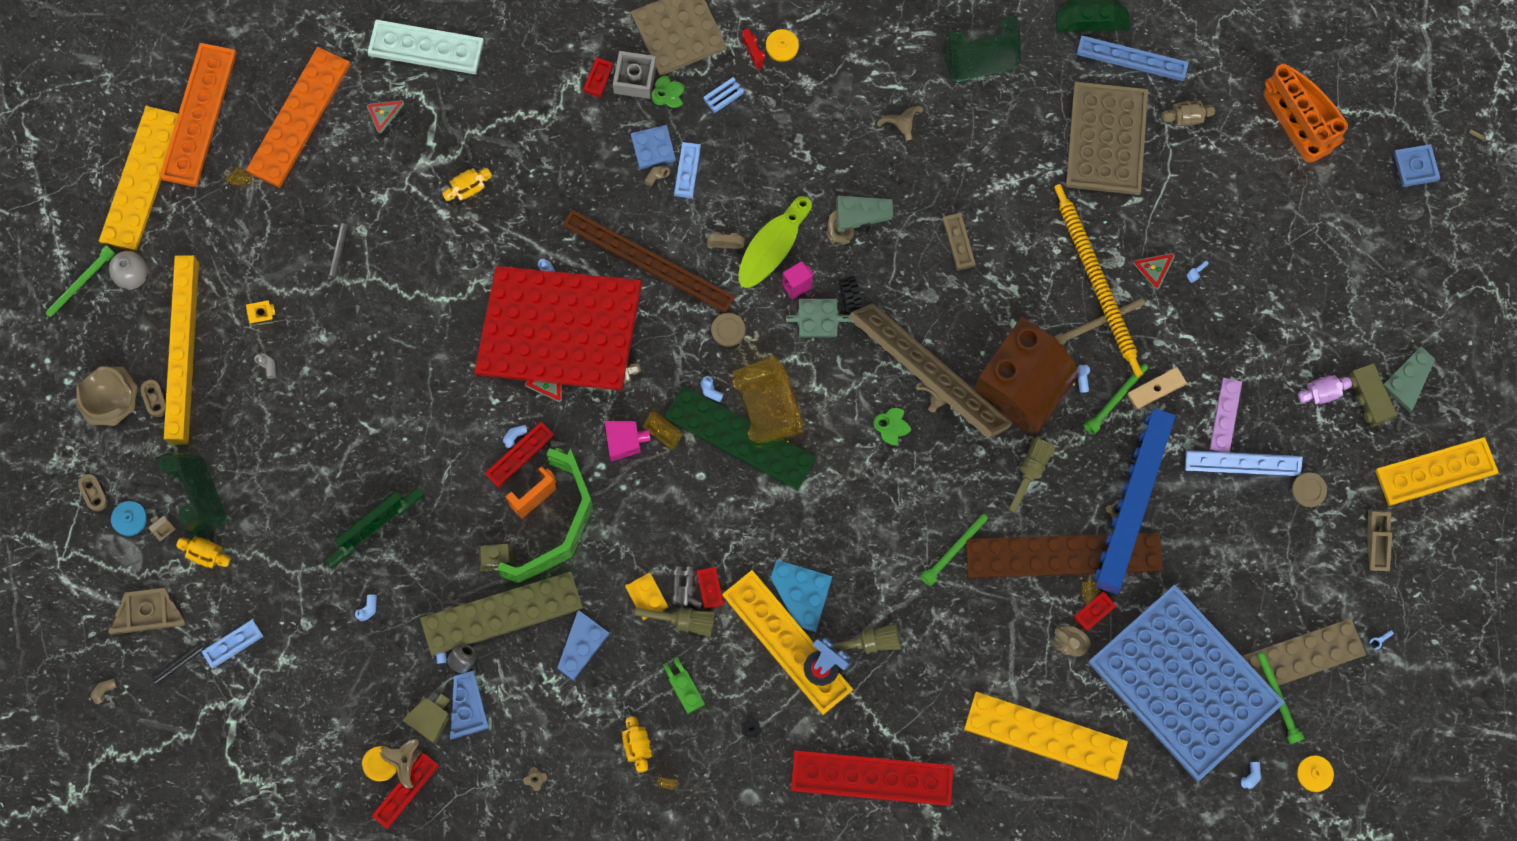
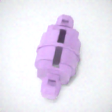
M1335 375L1320 377L1308 383V391L1306 389L1300 391L1298 398L1303 403L1309 402L1311 399L1315 405L1329 403L1343 396L1342 389H1349L1352 386V382L1348 377L1340 379Z

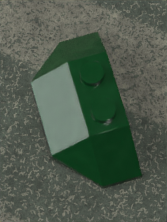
M1068 0L1056 14L1057 32L1130 30L1129 11L1118 0Z

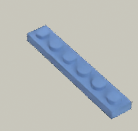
M1082 35L1076 54L1184 81L1189 63Z

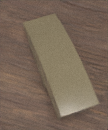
M1368 510L1369 570L1390 571L1392 512Z

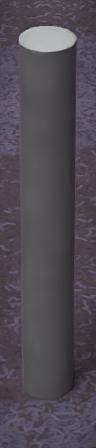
M345 223L340 225L329 273L330 278L337 277L348 225Z

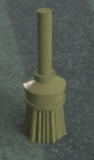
M1032 438L1027 456L1019 467L1023 473V480L1009 508L1010 512L1016 513L1030 482H1033L1034 479L1042 478V473L1046 469L1045 465L1055 451V447L1052 444L1039 438Z
M681 607L678 612L671 614L636 608L635 616L671 621V624H675L679 632L685 631L688 633L691 631L711 637L715 612L692 611L691 608L685 609Z
M895 623L875 630L874 628L870 630L864 629L861 636L857 637L856 640L834 643L835 646L833 647L837 651L858 647V649H863L867 654H870L871 652L876 653L878 650H901L898 627Z

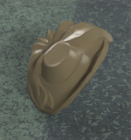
M835 210L829 217L826 234L832 245L835 242L845 245L853 238L854 228L850 227L838 232L837 210Z
M1057 626L1054 632L1055 641H1051V644L1064 655L1083 656L1088 653L1091 647L1089 637L1073 626Z

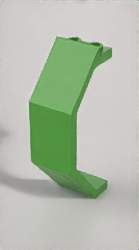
M549 448L547 452L548 461H550L549 465L570 472L574 476L582 497L564 543L521 567H512L500 562L498 571L501 577L520 584L573 557L592 512L593 505L571 448L568 455L559 448H555V450Z

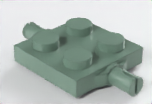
M799 299L797 315L786 314V323L797 322L799 338L837 337L839 322H850V314L839 315L837 299Z

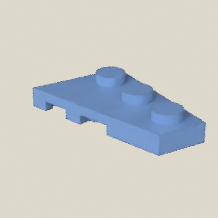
M578 610L561 656L558 670L574 681L609 636V632Z
M474 671L454 676L451 740L489 729Z

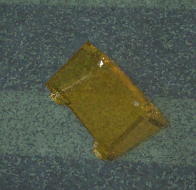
M775 355L732 372L734 379H732L733 386L742 393L751 421L750 430L747 431L751 441L762 443L796 436L805 432L787 371Z

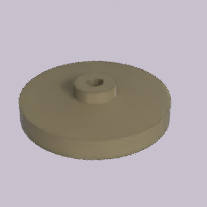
M721 314L712 323V337L721 346H735L745 336V324L736 314Z
M1311 472L1303 473L1294 480L1292 495L1301 506L1315 507L1324 501L1327 495V486L1323 478L1318 474Z

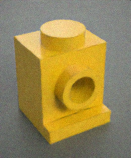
M269 300L245 305L249 324L272 320V315H275L274 305L269 304ZM260 308L264 310V315L262 316L257 314V310Z

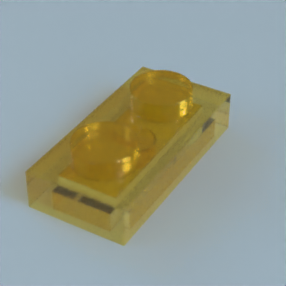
M655 411L649 414L642 426L671 450L677 446L684 434Z

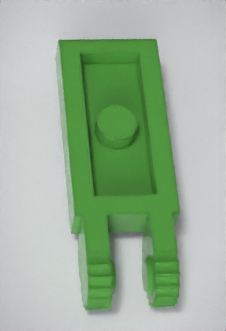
M676 657L674 658V664L678 667L679 674L673 676L671 668L667 663L663 664V667L686 713L689 714L704 706L705 703L688 672L684 670L680 660Z

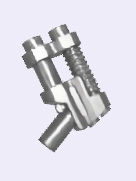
M676 566L672 575L674 578L672 603L680 607H688L689 604L700 610L703 602L692 597V594L696 591V587H693L694 577H696L694 567H686V571H683V567ZM681 577H686L685 587L681 586Z

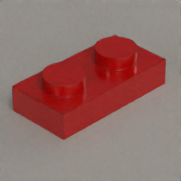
M745 29L742 31V41L757 70L763 67L765 56L762 49H758L756 45L758 42L755 34H751L749 29Z
M596 57L583 92L601 98L614 63Z
M716 567L696 571L704 609L724 606Z
M1103 591L1073 618L1087 632L1111 612L1116 605Z

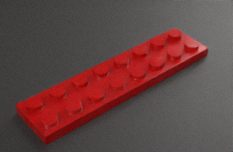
M794 750L791 791L951 806L954 765Z

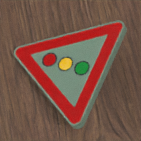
M403 100L367 105L378 133H382L390 125L391 120L395 118V115L403 107Z
M1173 253L1135 260L1133 264L1150 284L1158 290L1175 256Z
M535 381L525 382L527 388L557 402L562 401V384Z

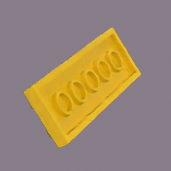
M1485 437L1375 470L1388 506L1499 473Z

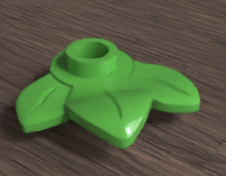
M662 76L657 79L651 98L657 105L666 104L671 108L680 107L683 105V102L679 96L683 93L685 86L680 82H670L668 76Z
M892 408L886 414H879L874 419L875 429L881 432L882 439L890 445H898V436H904L911 432L908 423L902 420L904 415L903 409ZM885 421L887 425L881 426L880 422Z

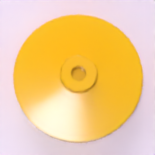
M776 30L766 40V51L776 61L784 62L791 60L799 49L797 37L789 30Z
M385 746L374 747L363 757V771L371 780L386 781L397 772V767L384 761L380 755L381 747Z
M1310 756L1299 764L1297 777L1300 784L1306 790L1321 792L1332 784L1334 771L1331 764L1325 758Z

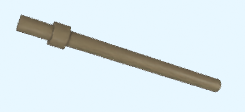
M1143 298L1119 308L1120 314L1124 315L1145 305ZM1104 315L1065 334L1060 333L1054 336V338L1063 345L1067 340L1107 323V318Z

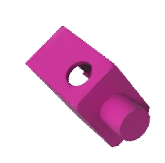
M605 421L611 461L639 453V443L650 441L649 430L637 431V425L634 421Z

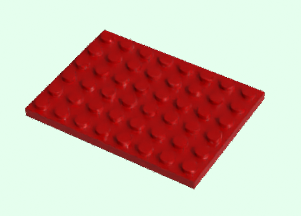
M496 266L474 373L479 376L622 391L642 281Z

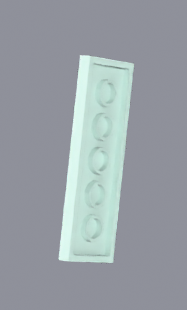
M375 20L368 56L477 74L484 39Z

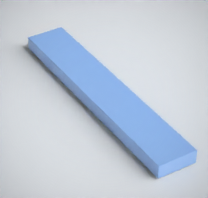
M1186 450L1184 469L1188 471L1299 476L1301 475L1302 456Z

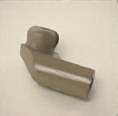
M666 166L652 168L644 183L652 187L656 179L669 176L670 169Z
M113 678L97 684L91 693V699H93L95 704H100L104 701L103 694L105 691L117 688L116 679Z

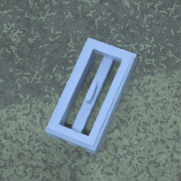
M732 77L703 98L711 110L716 113L744 94V90L740 88L738 82L736 83L734 77ZM734 90H737V92H735L734 94H732L731 96H729L728 98H726L714 107L713 104L723 99Z

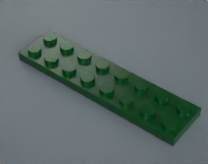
M685 386L681 387L664 416V420L796 491H799L817 459L814 455Z

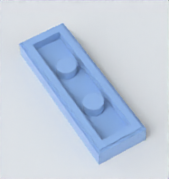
M682 142L674 196L693 198L701 144Z
M252 619L201 652L213 669L264 636Z

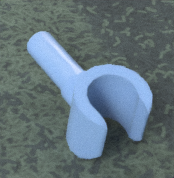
M1204 261L1197 268L1190 270L1187 277L1191 283L1200 278L1198 272L1209 264L1208 261Z
M1390 630L1389 632H1387L1379 638L1371 639L1369 641V644L1372 641H1377L1378 647L1373 649L1377 650L1382 646L1384 640L1392 636L1394 633L1392 630Z

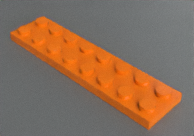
M204 43L199 44L159 178L161 180L192 187L198 186L237 55L236 50Z
M319 47L316 48L246 169L248 174L278 188L281 187L349 69L350 61Z

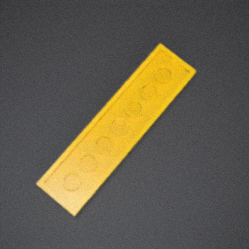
M149 106L145 107L99 239L101 244L137 252L161 182L159 177L178 113Z
M753 570L722 594V597L822 716L853 691L852 687L840 673L831 684L825 686H817L806 678L804 662L812 652L819 650L813 646L814 642Z
M975 692L964 728L965 731L1114 780L1118 778L1128 741L979 692Z

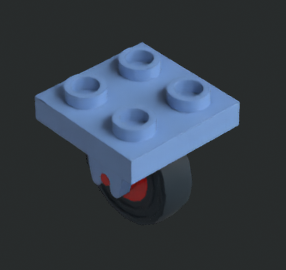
M817 639L813 646L819 651L812 652L806 658L804 673L806 678L817 686L831 684L839 674V667L846 670L852 664L849 661L851 657L842 650L838 652L834 649L835 644L829 639Z

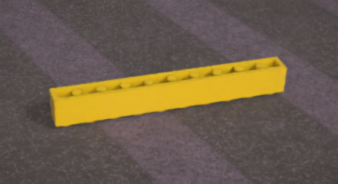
M194 255L175 256L164 426V440L169 445H188L199 271V262Z

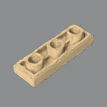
M1178 367L1128 392L1127 395L1137 411L1185 386L1187 382Z

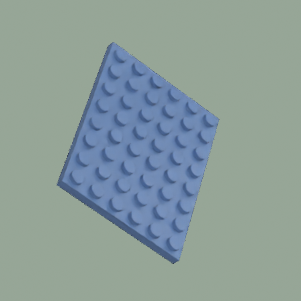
M1173 585L1088 662L1197 782L1285 703L1176 585Z

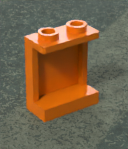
M541 466L538 469L543 480L521 499H518L512 492L505 496L509 506L521 519L557 489L555 476L548 468L544 470Z

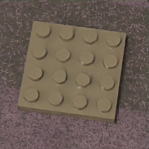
M658 0L631 11V16L649 55L656 56V70L659 76L727 49L705 0Z

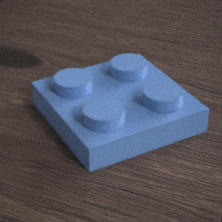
M667 125L631 133L640 170L676 161Z
M1431 144L1394 151L1393 154L1402 187L1440 180Z

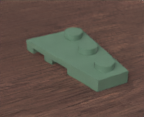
M837 196L838 232L850 227L857 228L867 223L874 224L891 220L893 217L892 199Z
M1422 347L1384 384L1386 391L1409 412L1413 410L1435 361V358Z

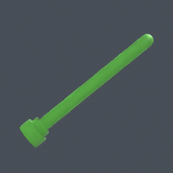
M107 245L100 250V257L46 311L47 316H53L106 261L112 260L116 254Z
M1145 363L1140 366L1143 374L1148 369V365ZM1133 374L1095 417L1089 418L1083 424L1084 428L1091 434H1096L1100 429V422L1141 376L1136 377Z
M982 514L932 569L925 570L920 575L921 580L931 587L937 581V574L966 544V540L970 539L988 520V516Z
M1259 652L1258 658L1270 687L1285 702L1266 654ZM1284 703L1279 709L1288 728L1287 739L1289 744H1293L1305 738L1302 731L1295 727L1288 707Z

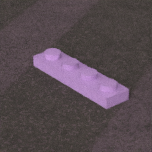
M1227 378L1222 379L1209 448L1211 452H1230L1242 386L1241 381Z

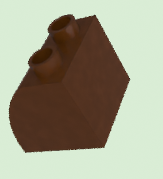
M1021 317L979 376L974 390L1007 417L1012 424L1033 438H1037L1077 380L1078 369L1072 357L1054 337Z

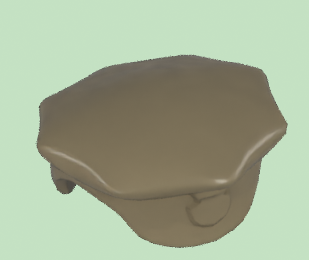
M100 366L77 385L76 406L90 425L115 426L134 411L138 386L125 367Z

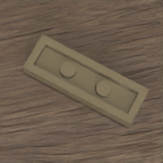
M961 213L944 216L942 221L956 270L975 267V260Z

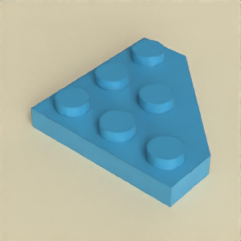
M776 560L771 581L777 589L780 598L792 618L802 629L816 633L832 576Z

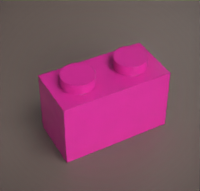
M802 261L783 272L782 285L792 300L811 289L813 272Z

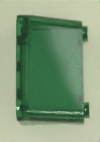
M1017 15L1002 21L1001 34L967 42L965 34L961 31L945 33L942 54L950 78L955 82H963L1017 68L1021 60L1020 25Z
M166 453L156 457L159 468L167 473L169 478L175 476L180 479L189 498L190 504L183 507L179 512V520L183 529L194 538L224 525L227 515L205 460L198 455Z

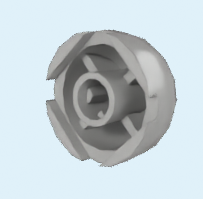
M133 251L120 252L109 263L110 277L120 288L132 290L140 287L146 281L147 272H149L148 265L141 255Z

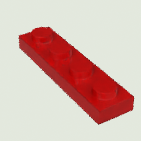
M540 422L496 462L485 475L499 489L548 444L555 435Z
M423 753L411 768L410 779L413 788H405L399 782L372 817L389 829L438 769L439 765Z

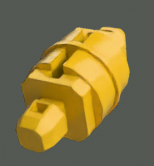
M474 168L467 170L449 181L452 188L444 190L442 195L446 201L455 199V196L460 201L467 199L485 188L482 181L490 179L492 174L488 168L479 170V173Z
M195 536L190 541V539L180 538L176 545L178 549L186 550L185 558L207 568L213 569L217 563L218 566L228 567L231 561L228 555L221 554L222 547L211 542L209 539L206 540Z
M632 716L626 718V729L628 730L622 732L623 748L625 749L628 762H636L635 768L637 772L642 773L648 770V763L645 759L652 757L650 740L648 739L646 728L638 727L637 718Z

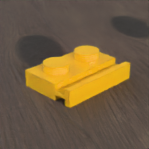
M651 573L625 585L636 608L659 612L668 608Z

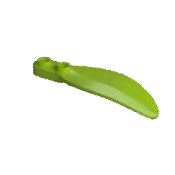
M804 196L797 197L783 215L768 222L755 235L743 256L739 268L738 280L742 287L751 288L757 285L784 260L795 242L798 227L811 211L812 203L809 198ZM800 203H804L806 206L802 207ZM792 216L795 220H790L789 217Z

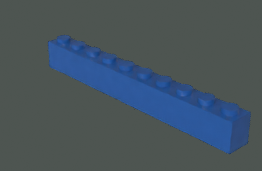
M1153 408L1151 414L1147 413L1144 422L1147 427L1145 431H1141L1138 440L1142 443L1140 448L1136 447L1133 456L1136 459L1135 465H1130L1127 475L1131 477L1129 482L1125 481L1122 490L1125 496L1124 499H1119L1116 510H1119L1118 517L1114 516L1111 524L1114 530L1112 534L1109 533L1105 544L1108 545L1106 552H1102L1099 561L1103 564L1101 569L1097 568L1094 580L1097 581L1095 585L1097 588L1117 595L1121 589L1176 416L1174 414Z

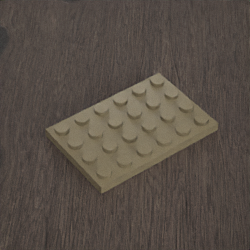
M1074 82L1066 187L1140 195L1148 89Z

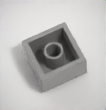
M619 51L613 81L614 94L650 99L656 71V56Z

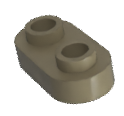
M712 232L711 235L707 236V245L711 247L739 249L743 248L745 244V238L739 233L724 235L720 232Z
M147 380L141 385L140 389L146 409L151 416L161 417L165 414L166 400L162 389L156 381ZM150 389H155L154 393L149 394ZM156 406H161L160 410L155 411Z
M90 474L82 476L78 482V487L87 506L93 511H102L106 508L108 500L99 480ZM89 483H93L91 488H87ZM100 499V504L95 505L96 500Z

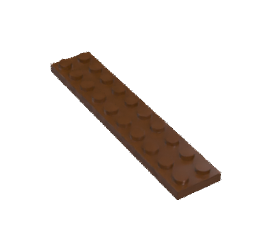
M1138 533L1126 573L1162 572L1160 533ZM1108 534L967 539L968 579L1095 574L1097 568L1101 569L1103 564L1099 561L1102 552L1107 551L1108 545L1105 542Z

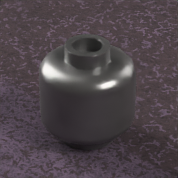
M456 645L450 652L447 662L455 672L466 673L471 669L477 657L470 645Z

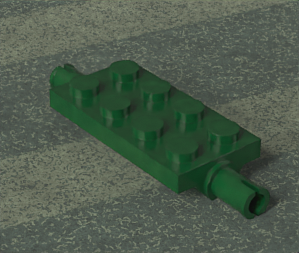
M416 487L405 497H401L398 492L386 496L382 504L372 507L368 511V515L363 519L358 518L347 531L343 530L337 535V539L334 541L338 545V549L324 559L325 562L332 569L342 560L347 559L357 551L355 548L357 545L397 514L403 515L412 505L423 498L424 494Z

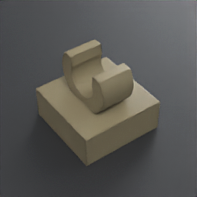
M155 515L150 519L153 524L148 528L159 541H162L176 530L165 516L159 519Z

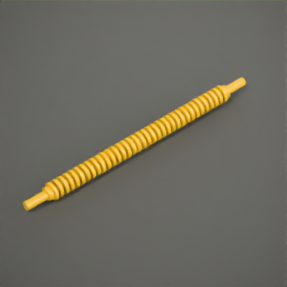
M1061 184L1054 186V189L1060 200L1059 210L1065 220L1083 266L1087 271L1096 296L1100 301L1102 310L1106 314L1105 317L1119 345L1118 347L1121 349L1122 356L1129 361L1135 376L1139 377L1143 373L1136 359L1137 349H1135L1133 340L1129 336L1130 333L1116 305L1117 303L1114 301L1111 289L1103 275L1101 266L1090 245L1074 204L1067 199Z

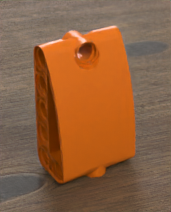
M1280 64L1277 66L1272 77L1265 80L1264 98L1302 158L1307 162H1315L1330 154L1336 146L1345 140L1343 135L1348 128V124L1332 101L1311 80L1289 65ZM1280 103L1285 104L1287 108L1281 107ZM1289 119H1294L1296 123H1292ZM1299 134L1305 135L1306 138L1300 137ZM1309 149L1314 150L1315 154L1311 153Z

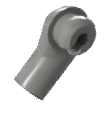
M264 353L257 354L255 362L266 369L267 378H276L274 359Z

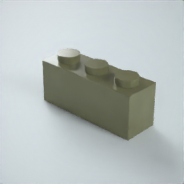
M1375 364L1351 372L1348 376L1352 382L1351 388H1354L1357 403L1363 408L1365 421L1370 424L1371 428L1392 421L1397 414Z

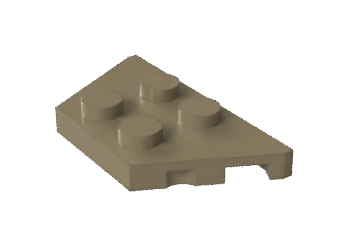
M159 588L124 593L121 606L115 614L114 623L108 631L110 635L187 625L167 590Z

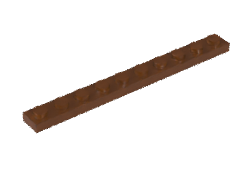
M574 210L570 211L562 224L563 228L722 313H727L735 300L734 295Z

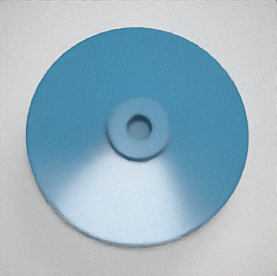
M133 501L119 504L111 515L113 528L124 536H134L140 533L147 523L145 509Z

